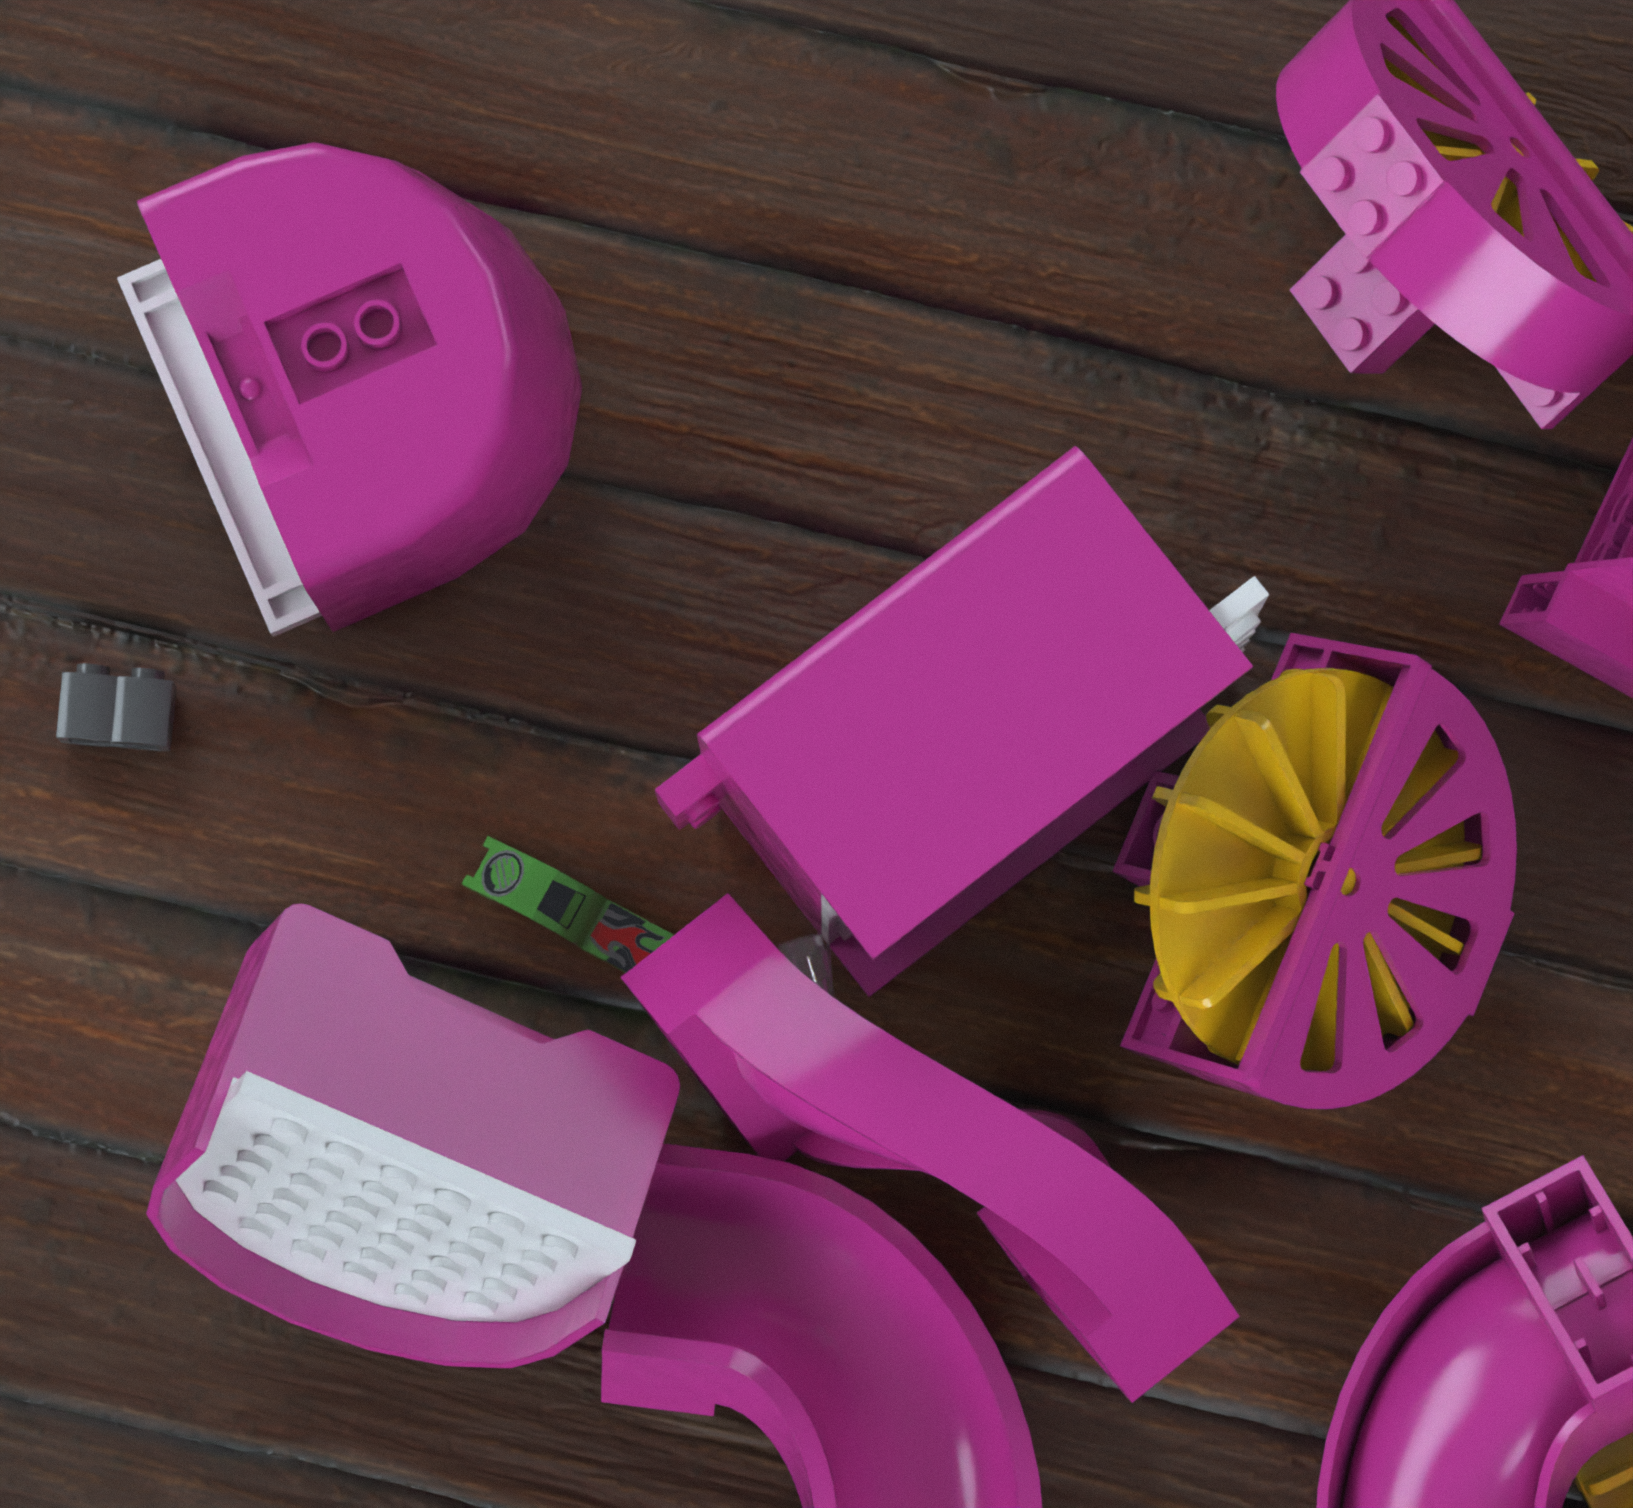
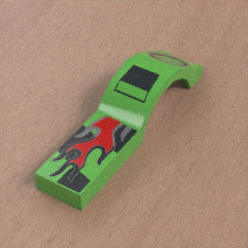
M487 836L483 847L487 848L488 852L474 878L466 875L462 882L464 887L535 921L585 952L624 973H627L674 936L672 933L606 899L559 870L490 836Z

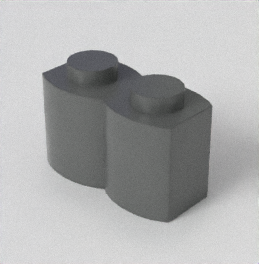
M81 663L77 664L76 672H62L56 738L61 743L149 751H171L177 686L171 680H164V671L150 668H132L131 677L109 675L110 667Z

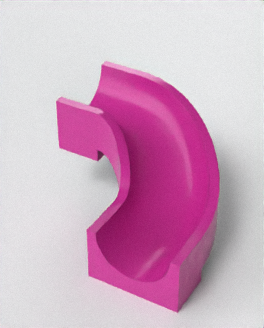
M728 893L620 977L723 1114L759 1157L784 1162L795 1152L799 1151L809 1159L834 1166L921 1171L939 1178L985 1206L977 1212V1215L1020 1275L1132 1403L1240 1317L1196 1250L1177 1226L1136 1186L1111 1168L1094 1141L1077 1123L1062 1115L1047 1111L1016 1108L869 1022L832 997L794 966Z
M671 1144L662 1145L633 1235V1239H636L630 1261L623 1266L615 1291L609 1328L605 1329L601 1402L714 1416L716 1404L732 1408L754 1422L771 1440L791 1474L803 1508H1042L1040 1477L1030 1430L1015 1385L996 1343L974 1306L951 1275L908 1229L870 1200L831 1178L797 1165L744 1153Z

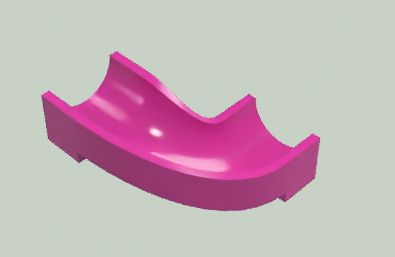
M1584 1155L1481 1208L1485 1222L1444 1247L1410 1278L1384 1309L1361 1346L1340 1392L1325 1442L1317 1488L1316 1508H1562L1572 1481L1590 1457L1605 1446L1633 1432V1237Z

